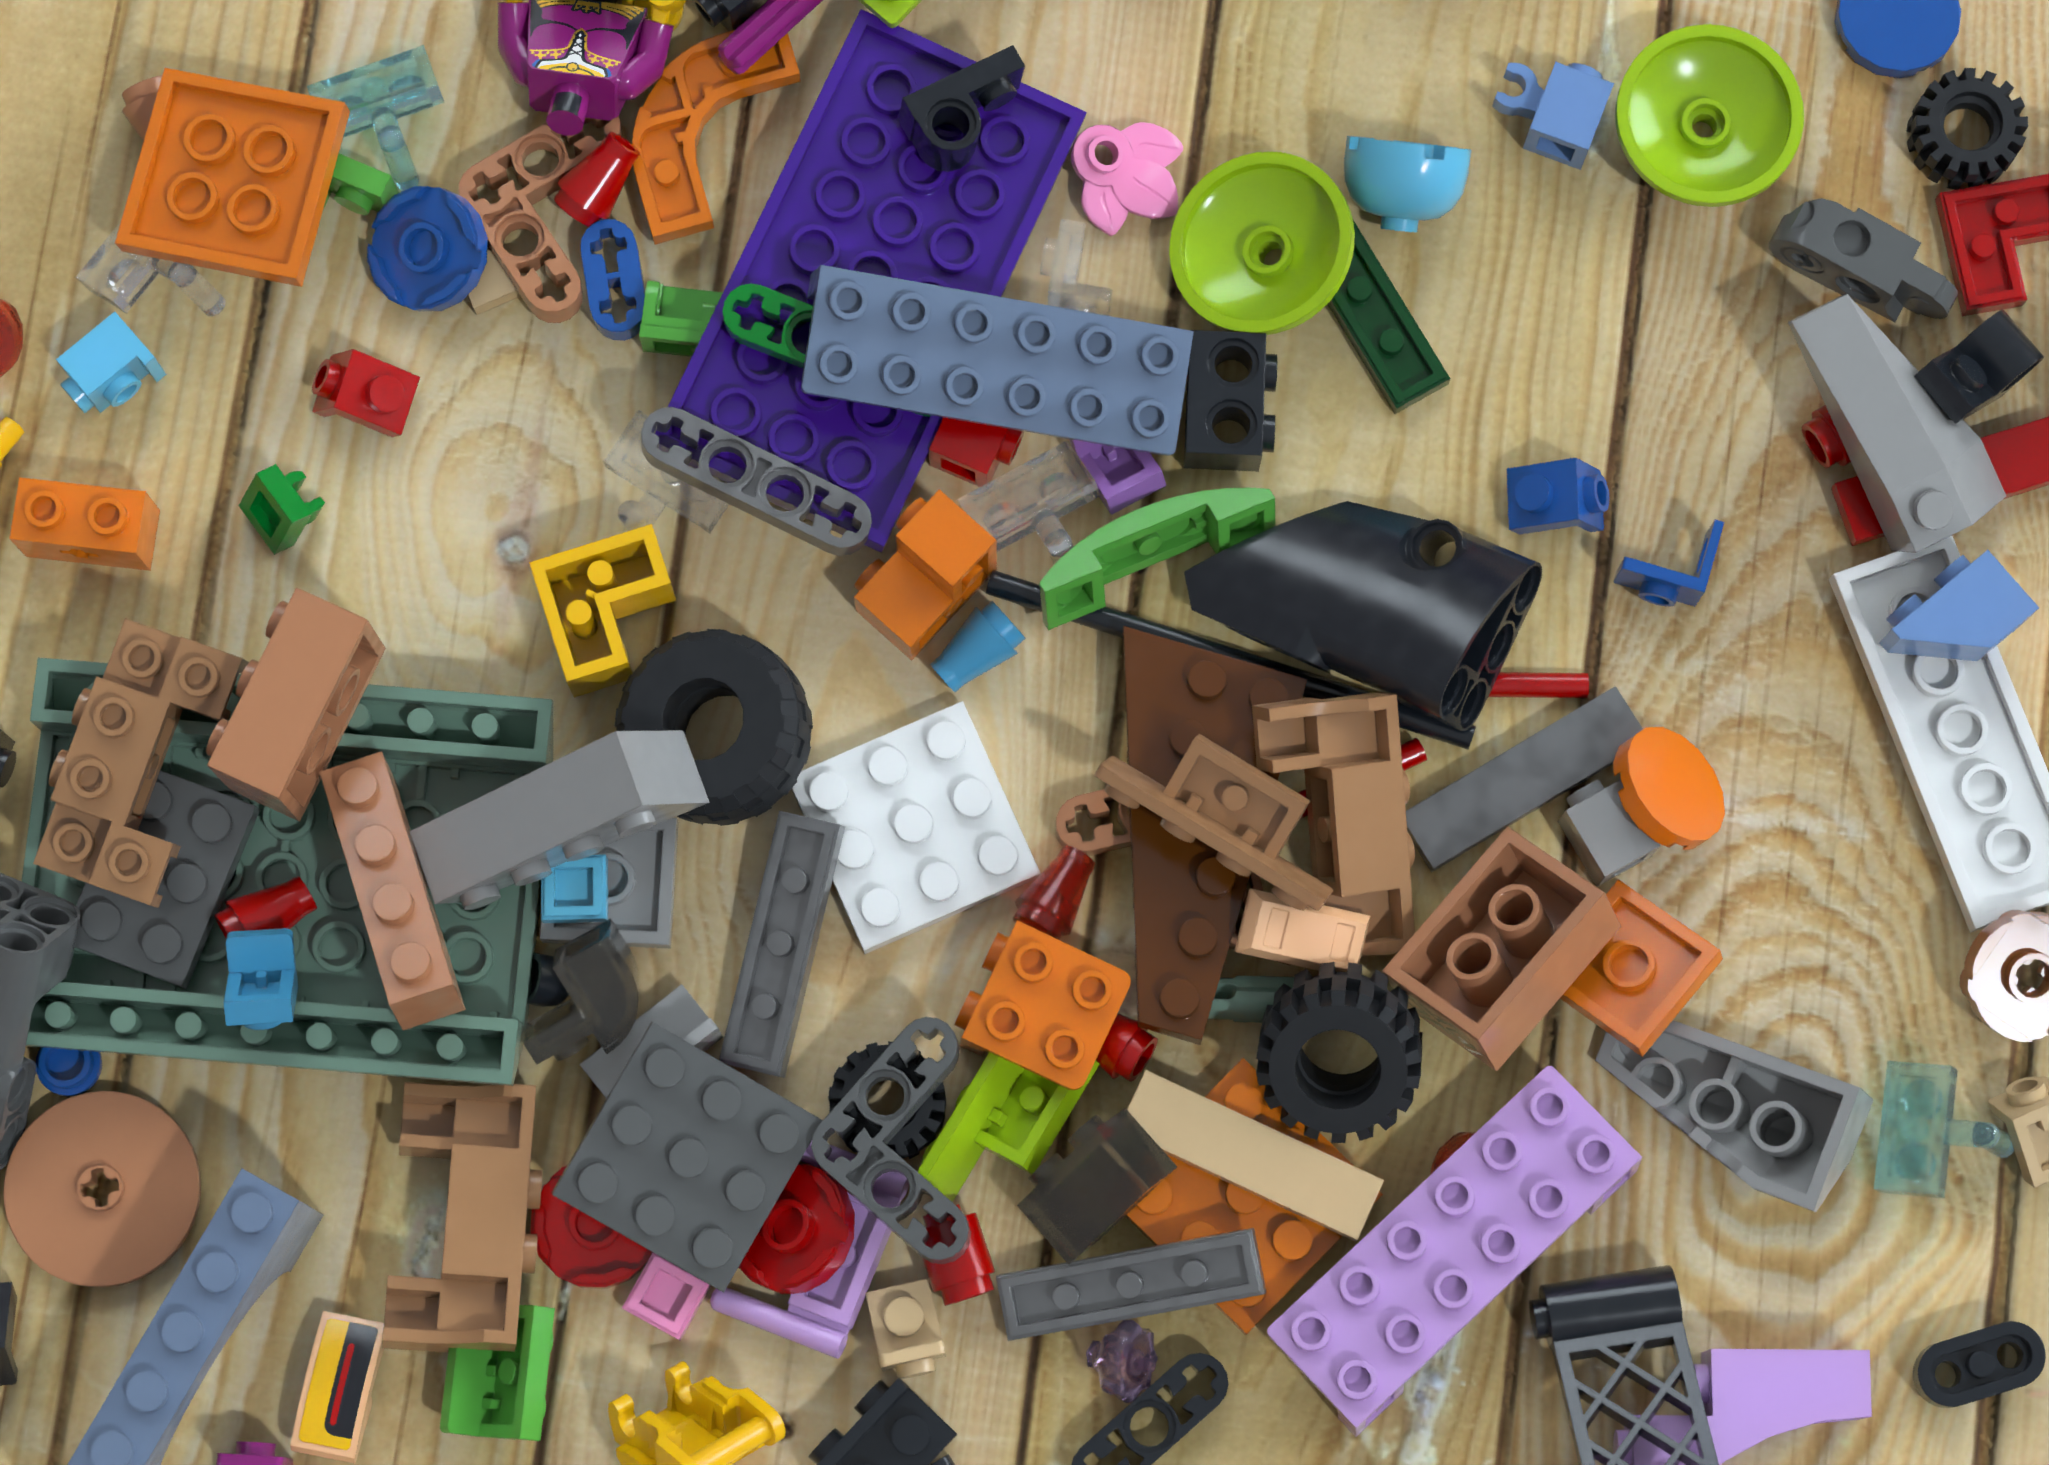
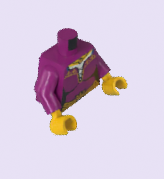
M504 0V2H498V50L514 82L528 88L529 106L535 111L548 112L546 122L551 130L561 135L573 136L582 131L585 118L607 121L617 118L625 101L634 100L662 76L674 25L668 24L670 14L678 12L684 6L686 0H649L653 5L650 19H648L647 8L600 1L529 0V2H523V0Z

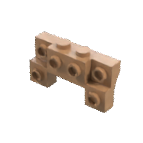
M125 618L103 678L96 676L92 689H83L77 699L72 714V724L78 727L69 751L62 749L52 765L49 775V786L54 787V791L50 800L56 803L33 864L159 908L163 896L157 894L170 857L177 859L181 846L138 831L183 709L217 721L223 718L228 720L231 711L226 709L238 674H242L249 662L230 653L184 637H177Z
M1373 692L1322 700L1310 697L1252 705L1257 769L1270 773L1304 769L1306 798L1310 800L1307 811L1312 875L1333 889L1324 905L1371 916L1361 956L1398 953L1415 933L1410 868L1415 860V849L1412 838L1407 832L1405 805L1410 797V784L1408 776L1402 768L1397 695Z
M404 1083L399 1155L451 1159L441 1279L388 1275L382 1348L448 1353V1348L515 1352L522 1273H535L538 1234L525 1233L527 1209H540L543 1170L530 1169L536 1086L513 1084V1086H454Z

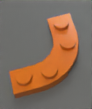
M735 30L710 37L693 45L664 68L662 76L649 93L643 107L640 106L632 139V145L640 152V156L634 162L633 167L654 245L714 229L713 219L697 163L696 148L703 128L720 108L736 100L801 82L800 72L788 33L742 74L733 73L718 57L719 44Z

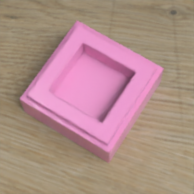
M652 1253L622 1309L681 1341L711 1285L659 1255Z

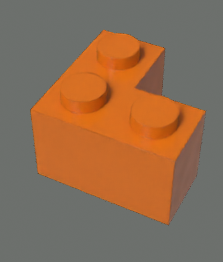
M940 489L928 502L919 497L903 512L896 522V527L900 531L895 535L897 545L895 554L886 563L880 558L876 559L864 570L854 585L859 591L854 596L856 612L911 661L990 578L992 571L997 570V540Z

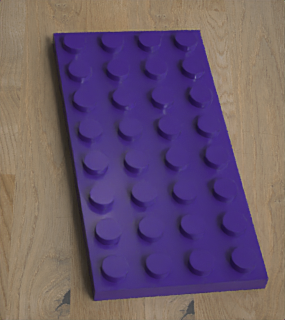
M860 9L668 407L682 409L858 496L868 506L872 519L868 539L864 545L882 553L928 456L929 448L944 417H928L909 411L803 393L801 391L803 368L740 344L729 335L725 329L723 319L724 301L730 292L740 285L752 283L765 286L813 306L814 300L807 299L810 276L820 265L1002 297L1087 112L1021 82L1019 89L1016 90L1017 95L1005 105L992 111H984L982 106L977 108L981 118V128L975 152L969 163L958 170L950 172L938 171L923 161L900 125L898 117L902 99L976 63V61L900 26L890 28L876 15ZM950 124L938 125L933 129L935 134L944 141L955 142L964 138L959 128ZM752 300L748 308L737 306L734 312L741 316V327L743 329L751 330L755 322L764 323L774 327L775 330L774 336L769 341L777 344L782 343L783 326L792 312L782 309L780 311V322L775 321L762 314V302L759 300ZM810 322L799 325L792 336L793 345L803 354H806ZM671 425L666 433L656 430L655 434L659 437V450L668 453L673 445L680 446L692 452L691 462L688 465L698 468L701 451L709 441L699 438L696 450L680 440V428ZM720 452L709 462V471L712 476L727 483H733L741 479L746 471L743 460L731 452ZM788 480L776 481L766 491L769 502L789 511L798 508L803 501V494L799 486ZM814 494L810 513L806 519L814 521L816 513L832 522L831 530L841 535L847 530L855 533L859 531L852 526L854 516L852 513L843 510L841 515L836 518L819 511L824 498Z

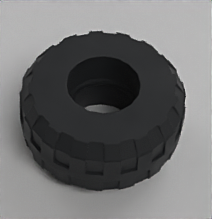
M707 629V631L686 632L672 637V640L658 648L655 647L642 659L643 661L633 674H630L622 689L623 693L619 707L616 708V731L683 730L686 736V729L691 716L703 703L722 696H735L739 698L743 708V726L736 742L725 753L712 759L694 760L710 803L677 817L702 825L703 823L720 826L738 824L739 821L754 816L758 817L768 811L779 799L789 793L797 783V778L804 764L807 763L811 750L810 740L813 722L812 712L808 707L805 697L806 693L794 672L782 658L765 645L743 634L741 636L730 633L727 630Z

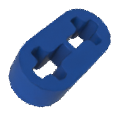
M603 219L593 223L586 229L581 239V257L589 308L595 326L603 336L612 340L625 341L639 334L642 322L645 287L639 250L634 234L626 224L615 219ZM614 238L618 247H627V249L617 252L618 272L608 273L602 254H593V252L603 248V239ZM621 287L626 305L636 306V308L626 312L627 321L615 323L612 314H602V311L612 308L610 288Z

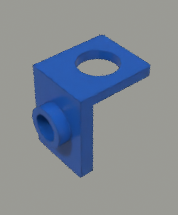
M1715 519L1706 532L1694 576L1624 557L1616 571L1614 583L1639 590L1638 596L1641 599L1655 605L1673 607L1677 601L1695 607L1705 593L1724 522Z

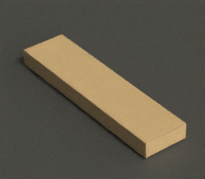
M1145 1070L1118 1128V1132L1355 1242L1359 1238L1384 1182L1381 1178Z

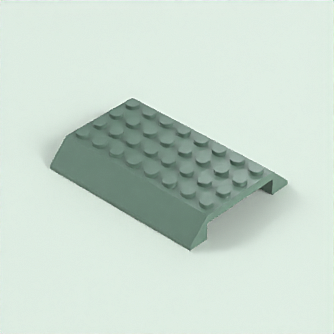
M38 658L30 721L41 730L22 882L66 899L76 906L86 882L33 864L56 803L50 800L54 791V787L49 786V775L52 765L62 749L69 751L78 727L72 724V714L79 695L85 688L92 689L96 676L103 678L108 663ZM238 674L226 709L231 711L228 720H230L241 698L236 695V688L241 674ZM368 684L326 769L382 751L396 780L410 829L413 830L553 762V700ZM183 709L161 771L255 805L260 809L218 913L227 908L225 901L287 882L297 875L302 879L316 903L317 909L307 914L290 929L293 932L298 980L293 1022L281 1023L274 1028L266 1030H253L244 1025L226 1026L223 1003L229 974L226 938L215 919L187 990L74 948L71 967L67 971L66 978L41 997L33 1008L26 1046L513 1086L528 1024L530 1004H527L532 986V959L536 947L541 880L522 886L512 884L499 890L500 899L472 910H464L461 902L434 904L466 1010L403 1031L387 1000L322 779L300 822L230 790L207 766L211 756L206 754L207 744L219 721Z

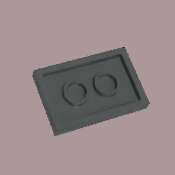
M160 770L138 831L181 846L177 859L170 857L157 894L163 896L159 908L85 883L76 905L80 910L81 917L75 948L187 990L214 924V915L218 913L260 809L255 805Z

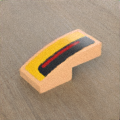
M323 1311L298 1405L290 1444L291 1451L356 1463L372 1408L371 1393L384 1348H382L384 1323Z

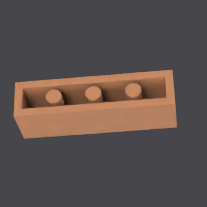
M381 751L319 771L387 1000L402 1030L404 1031L466 1010L426 878L409 832L411 829L396 780L383 752Z

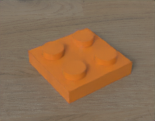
M1618 879L1606 893V896L1621 927L1560 999L1643 1057L1723 958L1720 949Z

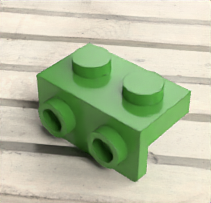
M519 1305L515 1352L449 1348L440 1420V1430L443 1433L494 1439L541 1440L542 1422L546 1412L545 1395L549 1358L553 1347L552 1330L555 1308Z

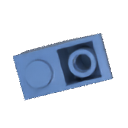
M1989 550L1972 563L1962 555L1934 579L1940 586V590L1924 603L1916 594L1913 595L1886 618L1893 628L1879 644L1887 653L1979 661L2028 620L2039 607Z

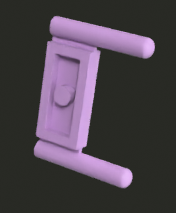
M811 1141L800 1161L822 1169L814 1158ZM830 1145L832 1152L827 1159L834 1162L838 1157L843 1156L851 1161L856 1157V1154ZM899 1172L882 1174L873 1185L872 1193L874 1200L883 1207L892 1208L899 1206L909 1189L908 1179ZM848 1193L855 1212L854 1240L845 1262L827 1282L806 1293L791 1294L787 1310L728 1287L724 1293L718 1289L714 1290L710 1299L711 1307L719 1313L839 1359L845 1349L849 1330L853 1329L865 1299V1293L869 1289L891 1230Z

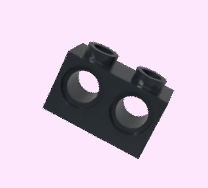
M1191 330L1194 333L1187 372L1184 468L1259 472L1262 452H1274L1275 415L1264 414V391H1276L1277 354H1266V333ZM1235 360L1247 368L1249 375L1242 381L1228 382L1217 374L1215 368L1223 361ZM1232 420L1244 427L1247 436L1238 443H1225L1217 438L1213 428L1222 421Z

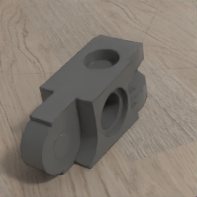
M1822 198L1804 202L1794 211L1783 216L1769 242V249L1772 254L1789 268L1841 295L1848 294L1854 302L1893 322H1896L1903 307L1918 315L1922 314L1934 319L1946 318L1958 296L1956 287L1945 279V276L1914 259L1921 242L1860 208L1853 212L1837 202Z

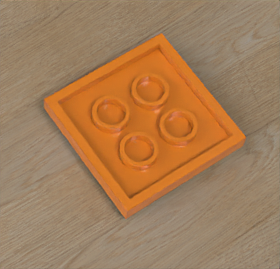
M164 68L115 244L122 252L302 287L349 118V108L342 101Z
M1244 1058L1205 1096V1098L1354 1166L1321 1133H1319L1318 1139L1315 1140L1304 1136L1305 1125L1299 1121L1292 1128L1280 1120L1282 1106L1270 1109L1264 1099L1266 1085L1258 1084L1256 1069ZM1155 1148L1106 1197L1155 1246L1254 1228L1266 1293L1214 1303L1245 1336L1342 1237V1235ZM1379 1191V1193H1378V1195H1377V1198H1376L1374 1204H1375V1203L1379 1200V1198L1383 1195L1380 1191Z

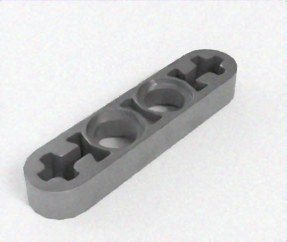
M674 407L660 408L651 413L644 421L641 431V449L646 460L655 468L827 553L838 556L851 555L860 550L866 543L872 524L871 512L866 503L855 494L682 409ZM671 425L681 429L680 440L696 450L699 438L709 441L701 451L698 468L694 469L688 466L691 462L692 452L680 446L673 445L668 453L659 450V437L654 432L657 430L666 433ZM720 452L735 453L745 464V474L741 479L733 483L720 482L709 471L710 460ZM788 480L799 486L803 494V501L798 508L792 511H779L768 502L766 496L767 489L776 481ZM814 494L824 498L819 511L836 518L841 515L843 510L848 511L854 515L852 526L859 531L855 533L847 530L841 538L835 537L831 534L832 522L816 513L812 526L802 522L810 513Z

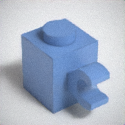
M1555 62L1546 88L1543 90L1538 85L1537 78L1530 68L1520 63H1508L1503 78L1519 84L1523 93L1512 97L1497 91L1492 105L1493 108L1504 115H1518L1533 120L1523 149L1581 170L1614 83L1604 80L1597 70L1587 65L1571 63L1566 66Z

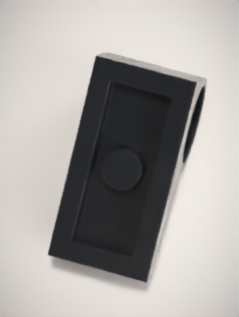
M1014 45L903 97L898 121L909 141H912L919 156L928 166L938 171L950 172L961 169L969 163L975 152L981 128V118L977 108L982 106L984 111H992L1005 105L1017 95L1016 90L1019 89L1025 65ZM950 124L959 128L964 138L955 142L944 141L935 134L933 129L938 125Z
M2002 309L1978 326L1956 347L1931 360L1914 377L1951 420L1957 424L2001 398L2037 366L2044 356Z

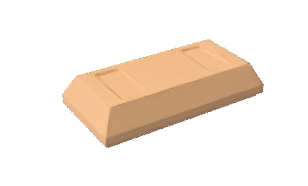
M1249 888L1234 952L1318 971L1320 970V964L1334 962L1336 972H1347L1348 962L1360 963L1371 916L1323 905L1319 911L1309 906L1302 911L1285 904L1273 893Z

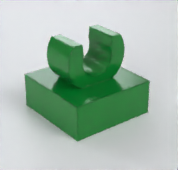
M276 464L255 474L238 505L274 555L295 545L304 527L317 518L325 503L321 497L315 498L310 502H304L297 491L306 479L305 474L302 471H293L285 476Z

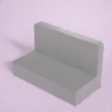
M682 984L579 1064L605 1098H607L651 1021L704 1052L723 1038L717 1025L711 1018H708Z

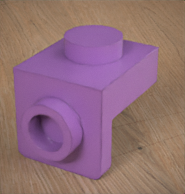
M1069 439L1077 466L1111 515L1166 486L1163 472L1150 453Z

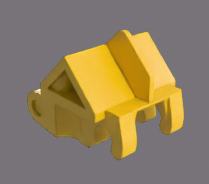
M684 1361L665 1370L668 1401L667 1408L655 1414L648 1410L636 1417L634 1402L628 1394H624L608 1404V1414L614 1441L621 1445L616 1448V1456L621 1465H732L765 1445L772 1446L785 1437V1426L778 1412L748 1387L744 1389L728 1388L713 1376L705 1377L692 1385L690 1368Z

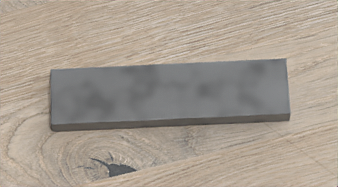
M1615 686L1406 811L1407 832L1410 834L1413 844L1426 865L1433 872L1502 831L1507 826L1512 825L1612 765L1618 747L1643 730V728Z
M779 811L719 1061L728 1065L785 1078L845 826Z
M1254 1228L996 1276L1008 1341L1266 1293Z

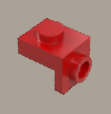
M355 349L331 355L330 359H325L316 372L312 384V393L317 395L312 412L323 417L336 414L387 436L402 435L420 377Z

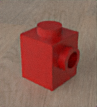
M943 418L929 448L930 466L987 490L999 463L1001 462L1008 466L1012 463L1022 441L1024 431Z

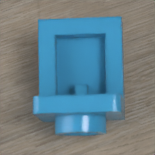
M288 928L229 932L226 938L229 974L223 1002L226 1026L244 1025L253 1030H266L274 1028L281 1023L293 1022L298 992L293 932Z

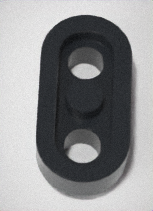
M2015 1321L1999 1323L1926 1347L1918 1355L1913 1366L1914 1385L1920 1396L1934 1406L1940 1408L1962 1406L2032 1383L2044 1368L2046 1359L2045 1347L2040 1336L2028 1325ZM2002 1344L2012 1346L2017 1353V1361L2012 1368L2002 1366L1997 1359V1350ZM1940 1363L1949 1364L1955 1371V1382L1949 1388L1941 1386L1935 1378V1370Z

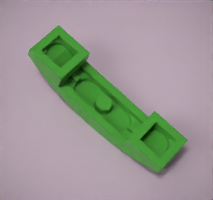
M1246 487L1204 490L1179 495L1144 506L1097 529L1065 553L1040 581L1042 617L1045 626L1050 630L1106 607L1104 585L1207 542L1215 554L1247 538L1276 526L1274 495L1270 489Z

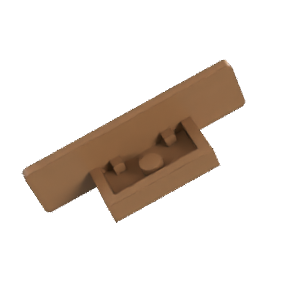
M1198 734L1193 739L1166 787L1115 756H1111L1102 762L1094 774L1095 777L1107 784L1104 791L1111 798L1133 809H1138L1140 804L1162 817L1160 825L1167 832L1189 843H1193L1196 838L1218 851L1215 858L1223 866L1246 877L1251 872L1255 873L1274 885L1271 892L1279 900L1295 909L1304 911L1309 906L1319 911L1333 892L1330 886L1279 856L1309 805L1310 800L1201 734Z

